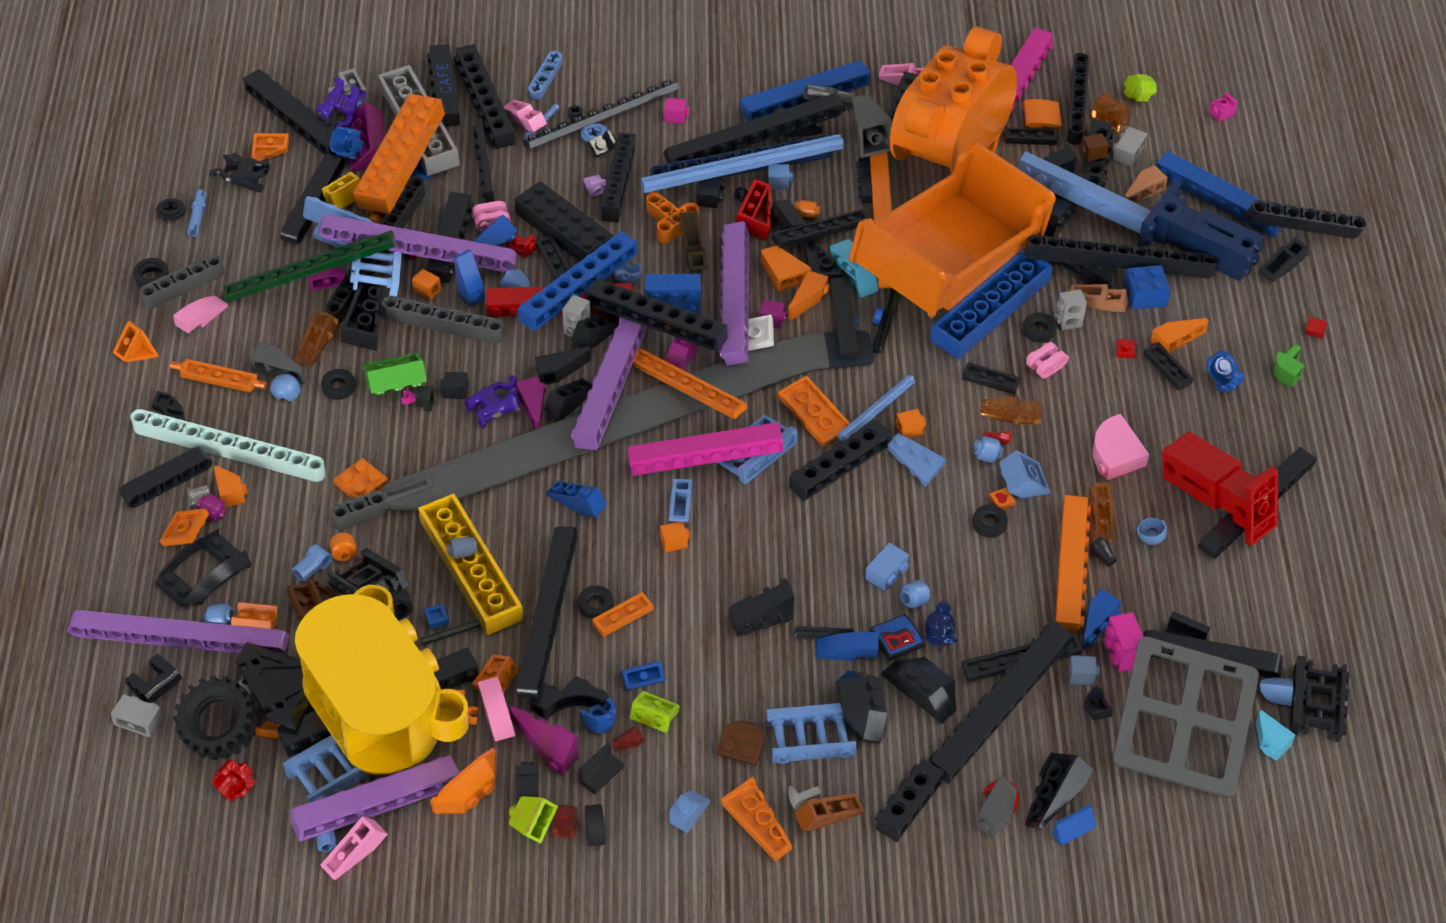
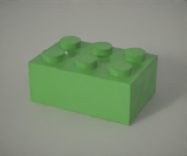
M418 352L363 364L366 384L371 394H384L386 390L390 389L399 391L404 389V386L412 385V387L423 385V382H427L423 359Z

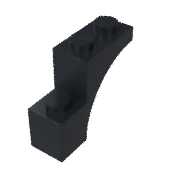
M575 675L561 692L555 686H550L544 682L541 697L530 698L529 705L530 711L547 721L553 714L568 707H592L599 704L603 707L609 695L603 689H598L591 685L588 680L581 679Z

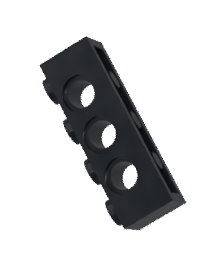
M924 759L918 765L915 764L910 771L908 779H903L900 783L899 791L896 794H892L887 801L885 809H880L875 817V820H877L876 830L898 842L943 783L944 771Z

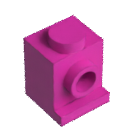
M1226 92L1224 96L1210 103L1209 113L1220 122L1235 115L1238 101Z

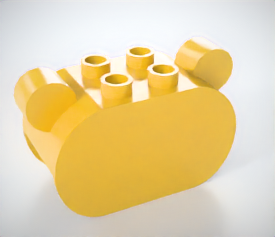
M380 585L363 586L354 594L336 596L315 606L300 622L295 635V645L301 661L305 696L347 759L354 767L359 768L365 773L392 775L401 770L411 769L421 763L432 752L437 740L452 742L465 735L469 728V713L466 698L460 692L452 689L441 690L439 682L434 675V672L439 670L436 658L428 648L419 651L414 644V641L417 640L414 627L407 618L400 621L397 620L394 615L391 593Z

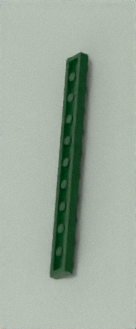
M392 230L225 285L223 298L226 303L235 301L248 295H254L255 293L395 247V235Z

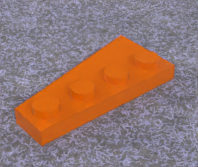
M751 777L720 799V804L775 862L792 850L789 839L775 819L774 813L766 803L765 797L756 785L754 777Z

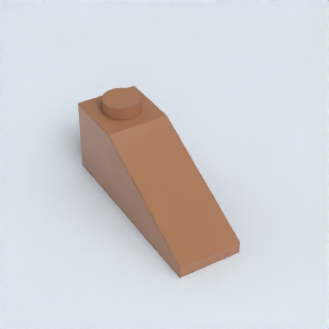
M1155 165L1145 168L1135 179L1124 198L1136 204L1165 190L1168 177Z

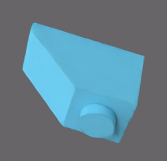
M1261 710L1255 723L1259 748L1267 756L1277 761L1291 747L1295 734Z

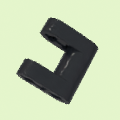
M156 654L149 660L150 666L159 674L149 683H146L135 673L124 679L129 689L147 703H153L182 680L180 673L159 654Z

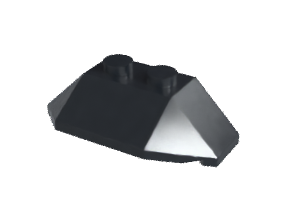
M925 656L896 660L881 672L884 678L941 724L956 712L955 680Z
M847 670L836 681L843 717L859 735L858 737L861 741L880 744L887 716L880 680L864 672Z

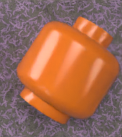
M346 532L338 533L331 538L330 550L334 559L346 562L354 558L357 547L351 534Z

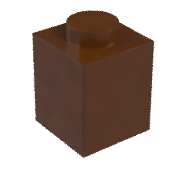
M1103 133L1086 136L1082 139L1080 152L1087 161L1106 158L1109 144Z

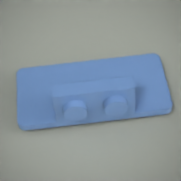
M307 196L305 199L303 217L318 223L313 233V238L339 248L350 243L325 239L320 236L319 227L321 218L324 215L372 222L368 218L360 217L351 211H345L333 204L320 201L316 197Z

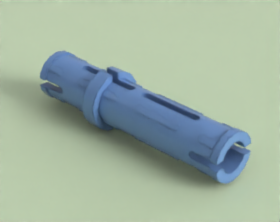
M203 190L196 191L195 200L191 205L192 213L187 234L190 236L192 231V237H196L199 234L202 214L206 208L207 192L204 191L202 196Z

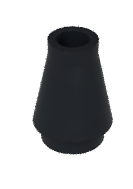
M1099 537L1090 544L1091 552L1108 567L1117 561L1107 539Z

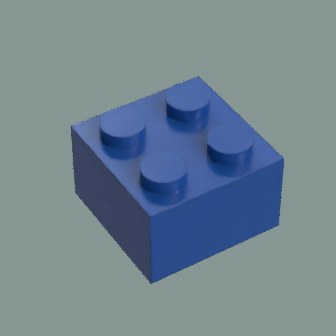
M1162 265L1126 268L1124 286L1127 290L1132 309L1168 305L1171 291Z

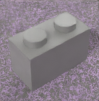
M1128 127L1125 132L1121 133L1119 142H1115L1112 148V152H1114L1113 160L1132 167L1146 145L1148 133Z
M124 694L111 712L115 726L149 738L153 736L163 720L161 709L157 704L147 703L135 696L130 697Z

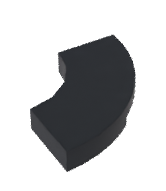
M157 391L152 403L153 410H157L165 416L185 421L183 407L178 403L177 399L167 393Z

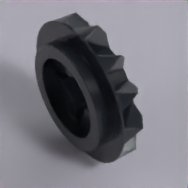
M175 198L161 201L156 208L158 217L164 221L167 219L172 221L174 218L179 219V216H184L185 211L184 203Z

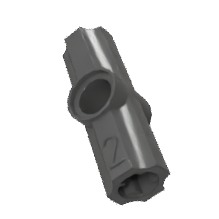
M806 84L803 90V99L815 100L831 94H838L844 106L852 108V98L855 97V94L838 91V89Z

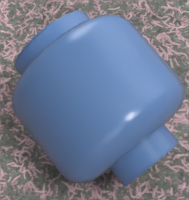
M983 436L976 440L973 453L976 454L978 460L994 463L997 458H1001L1003 447H1001L998 439Z
M921 580L907 583L901 589V601L912 609L922 606L930 599V589Z
M226 603L210 605L206 613H204V622L231 625V617L236 615L235 610Z

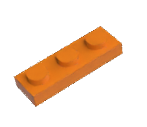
M641 592L593 618L592 624L601 636L605 637L653 611L654 605Z

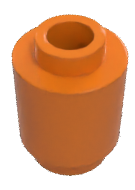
M807 200L795 202V209L802 218L815 220V217H819L820 206H817V202Z

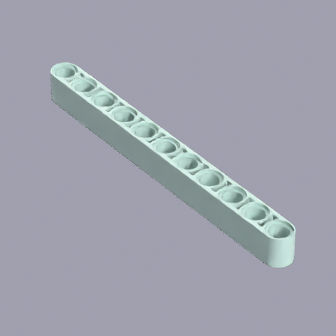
M142 409L133 411L130 416L135 433L192 449L202 447L206 453L318 482L326 476L323 459L315 455Z

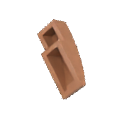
M1107 284L1071 286L1070 291L1081 289L1087 301L1086 307L1103 311L1126 312L1129 301L1126 289H1108Z

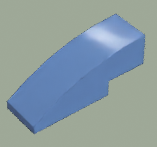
M673 479L669 521L689 522L693 480Z

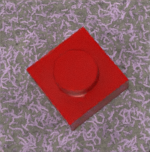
M1117 339L1116 357L1134 359L1135 340Z

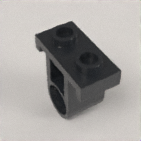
M521 762V766H516L517 803L522 796L539 797V768L533 762Z

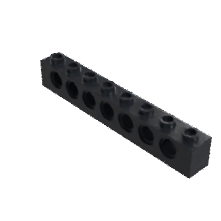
M475 44L455 48V65L459 66L460 76H463L464 85L468 87L470 98H473L474 108L478 109L479 119L482 118L483 127L485 132H488L490 143L494 144L495 149L516 145L513 127Z
M597 279L587 291V300L590 301L591 307L709 350L718 352L728 339L726 324L612 283Z

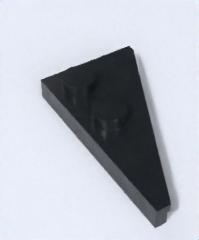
M813 240L803 242L807 264L812 272L828 276V280L834 277L846 276L845 270L839 269L836 261L829 256L821 245L817 246Z

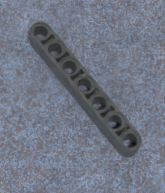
M387 296L382 300L383 315L387 320L491 343H499L504 339L503 323L496 318L395 296Z

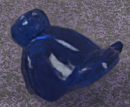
M947 602L937 603L935 611L928 616L925 622L926 639L933 645L941 646L958 641L954 636L956 626L954 618L950 614L951 606Z

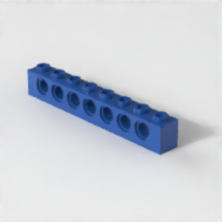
M623 231L614 235L609 241L600 245L597 250L588 254L570 270L561 274L552 283H549L543 290L534 294L525 303H522L518 307L519 321L532 331H536L560 313L573 295L581 297L597 279L604 280L636 256L637 241Z

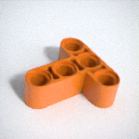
M651 192L646 196V211L658 221L657 240L660 243H669L681 235L679 212L697 210L699 219V207L695 203H686L682 207L677 208L659 193Z

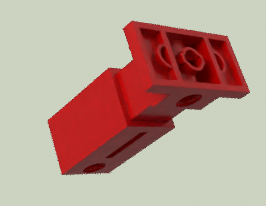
M1190 431L1178 437L1176 441L1162 450L1163 479L1213 510L1221 507L1233 515V522L1245 529L1246 544L1249 546L1254 545L1277 527L1278 469L1271 466L1254 477L1242 470V462Z

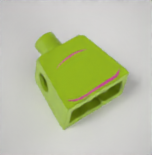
M522 796L517 805H513L509 809V815L511 816L509 825L541 844L558 806L544 798Z

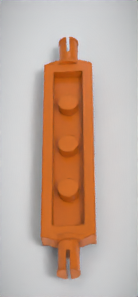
M186 359L183 363L174 361L170 363V369L180 370L181 378L251 393L255 387L264 390L267 388V382L259 381L257 374Z

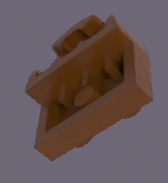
M309 579L307 584L288 585L286 589L299 621H302L304 616L315 606L335 597L333 590L329 586L324 587L316 579Z
M745 720L734 721L723 730L716 754L757 766L765 743L763 733L755 723Z

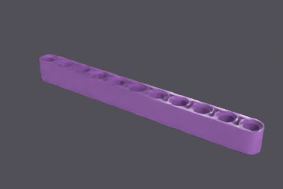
M324 215L321 218L319 234L325 239L354 243L392 230L395 235V247L389 249V251L455 263L454 257L470 249L477 267L501 272L515 269L517 254L509 248L334 215Z
M75 610L72 613L67 628L68 633L75 637L240 653L245 644L249 642L285 654L289 640V634L282 630Z

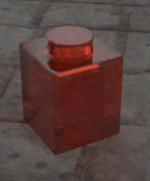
M556 804L558 808L552 822L553 836L575 838L578 821L577 807Z

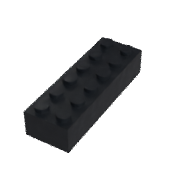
M541 181L514 198L515 214L546 237L553 235L557 245L579 262L614 236Z

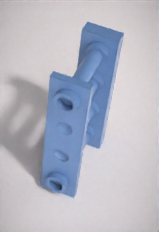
M841 704L767 709V728H775L777 748H772V763L783 764L790 761L855 756L856 741L848 742L845 727L846 720L843 717ZM836 722L839 743H827L824 723ZM804 724H816L819 744L806 745ZM794 725L798 746L786 747L783 726Z
M332 735L283 763L285 774L289 780L298 777L310 794L307 795L308 803L314 802L318 798H325L339 791H344L371 775L352 766ZM332 755L337 758L347 772L337 779L323 762V760ZM313 766L319 769L328 784L319 789L316 788L305 773L307 769Z

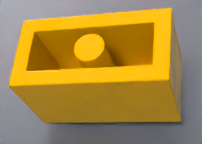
M349 172L322 188L326 202L340 209H344L355 202L353 192L360 182V178Z

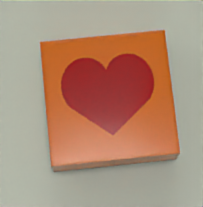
M1007 488L989 493V499L993 505L1003 510L1015 506L1016 501Z

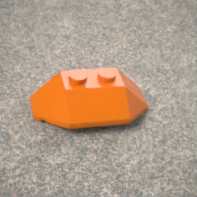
M491 748L480 755L445 785L439 794L430 800L432 812L434 814L466 813L470 808H475L483 797L490 795L496 787V750Z

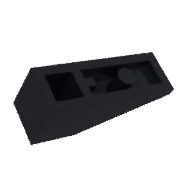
M607 313L578 321L571 341L577 344L579 348L595 347L614 333L615 328L619 325L620 318Z
M581 378L550 390L544 411L558 419L569 415L588 398V391L592 389L593 384Z

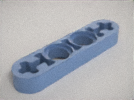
M551 51L546 56L528 87V94L531 99L537 100L544 96L563 63L561 52ZM551 68V69H553V70H551V71H546L545 69ZM540 79H545L546 81H545V82H540V81H538V80H540Z

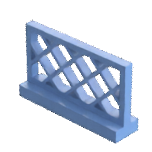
M764 414L749 427L762 425L764 422L770 424L777 421ZM780 424L783 452L716 463L739 476L740 482L746 485L798 443L797 429L792 426L787 428ZM734 463H743L738 468L733 466Z

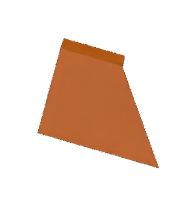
M128 321L112 353L124 362L159 357L144 331L133 322Z

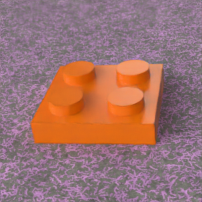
M364 458L358 460L333 479L334 484L352 499L373 491H379L389 482L385 475Z
M204 508L176 512L159 542L163 546L193 543L201 527L205 524V520L209 515L208 511Z

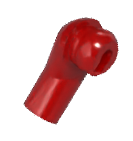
M1008 431L1002 433H983V436L998 439L1000 444L1006 445L1011 442L1012 435Z

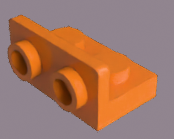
M239 602L237 604V614L231 617V625L272 629L277 626L278 606Z
M492 654L473 681L472 686L475 690H479L477 682L498 677L504 694L518 674L519 669L510 656Z

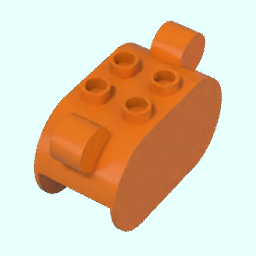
M974 26L967 35L963 49L951 45H945L939 49L906 89L898 104L890 132V149L895 159L902 161L911 154L948 167L951 175L953 174L957 158L961 153L968 150L970 145L977 142L989 149L1009 119L1017 88L1015 68L1012 65L997 61L1002 47V35L1000 33Z

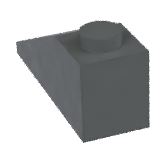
M262 342L258 344L250 357L254 371L272 376L290 374L299 383H305L303 369L277 346Z
M1003 776L998 779L978 816L977 823L983 832H987L991 837L1011 823L1017 789Z

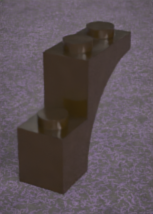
M698 211L679 212L682 246L686 252L687 268L689 270L707 269L706 250L702 242Z

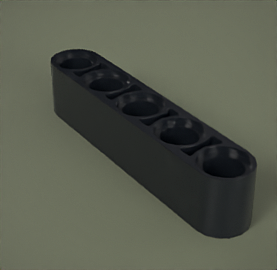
M195 447L127 482L120 488L119 494L130 508H136L207 471L212 466L213 461L202 447Z

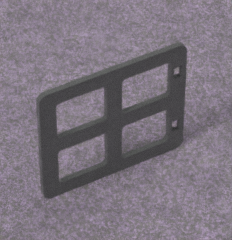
M1142 637L1137 644L1112 760L1114 764L1121 768L1221 797H1232L1237 789L1259 678L1257 669L1151 637ZM1162 647L1174 650L1173 654L1162 653ZM1151 655L1187 665L1188 670L1179 706L1143 695ZM1224 665L1236 668L1234 673L1224 671ZM1204 671H1210L1241 681L1234 721L1197 711ZM1139 711L1175 721L1176 727L1168 763L1131 753L1130 748ZM1193 727L1230 738L1222 779L1185 768Z

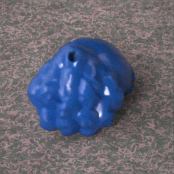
M1219 350L1215 355L1207 359V371L1215 383H1217L1215 386L1217 391L1229 392L1235 390L1236 386L1240 385L1242 380H1244V373L1239 372L1237 362L1228 352Z

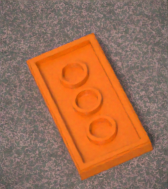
M807 375L777 392V397L822 447L838 439V433L850 424Z

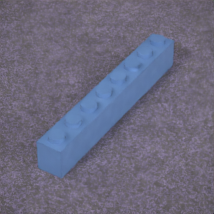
M1024 152L1017 166L1019 170L1053 193L1139 234L1142 222L1151 212V210L1029 152Z

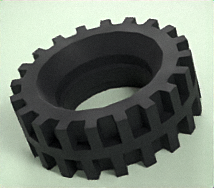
M210 676L209 681L201 678L198 680V686L194 687L192 684L188 686L190 692L187 695L183 693L180 695L182 703L181 705H175L178 713L173 716V720L177 723L175 730L180 735L182 742L200 757L205 758L208 756L212 760H217V756L227 759L229 758L228 754L231 752L235 754L240 753L238 749L240 746L244 745L247 747L249 745L247 741L249 736L254 737L256 734L253 730L254 725L258 726L259 724L256 718V714H259L254 704L256 702L247 690L236 680L233 679L231 681L226 676H222L221 679H217L216 676ZM218 701L227 702L235 708L236 713L235 723L231 729L224 735L217 737L204 734L199 725L200 715L204 709Z

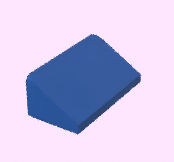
M661 661L620 671L625 690L666 681Z
M1087 805L1055 822L1053 836L1060 845H1064L1095 828L1096 824L1092 807Z

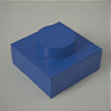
M443 603L424 609V615L430 629L449 624V618Z

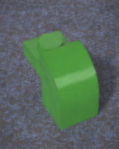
M1294 344L1291 349H1287L1284 353L1279 351L1273 367L1275 377L1291 388L1301 378L1305 366L1297 361L1301 351V347L1297 344Z

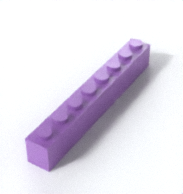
M451 755L439 757L432 762L419 764L414 768L405 771L401 770L387 777H380L367 784H359L355 788L339 791L325 798H318L314 802L305 805H298L290 809V822L299 842L356 823L362 816L370 818L437 795L445 785L459 774V771Z

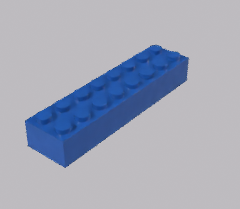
M1022 249L933 324L930 341L959 360L1050 281L1052 266L1043 260L1025 257L1023 254L1024 249Z

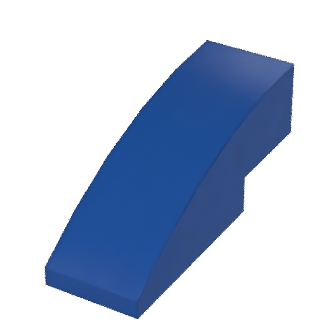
M851 632L817 639L816 658L856 661L857 657L877 658L879 632Z

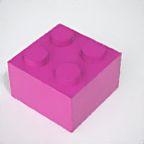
M1133 612L1110 617L1108 626H1106V635L1103 638L1104 647L1109 650L1111 663L1113 666H1116L1118 673L1132 670L1137 644L1144 637Z

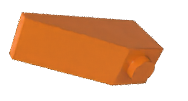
M808 270L788 307V320L798 317L821 302L824 295H828L830 290L828 276Z
M1201 318L1166 322L1153 329L1150 343L1153 345L1160 343L1171 353L1206 333L1209 320Z

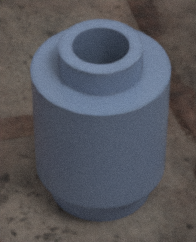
M465 536L450 539V543L447 544L449 556L452 555L453 559L473 556V553H477L475 537Z

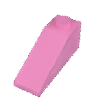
M362 816L320 866L332 879L336 880L373 852L388 834L375 820Z

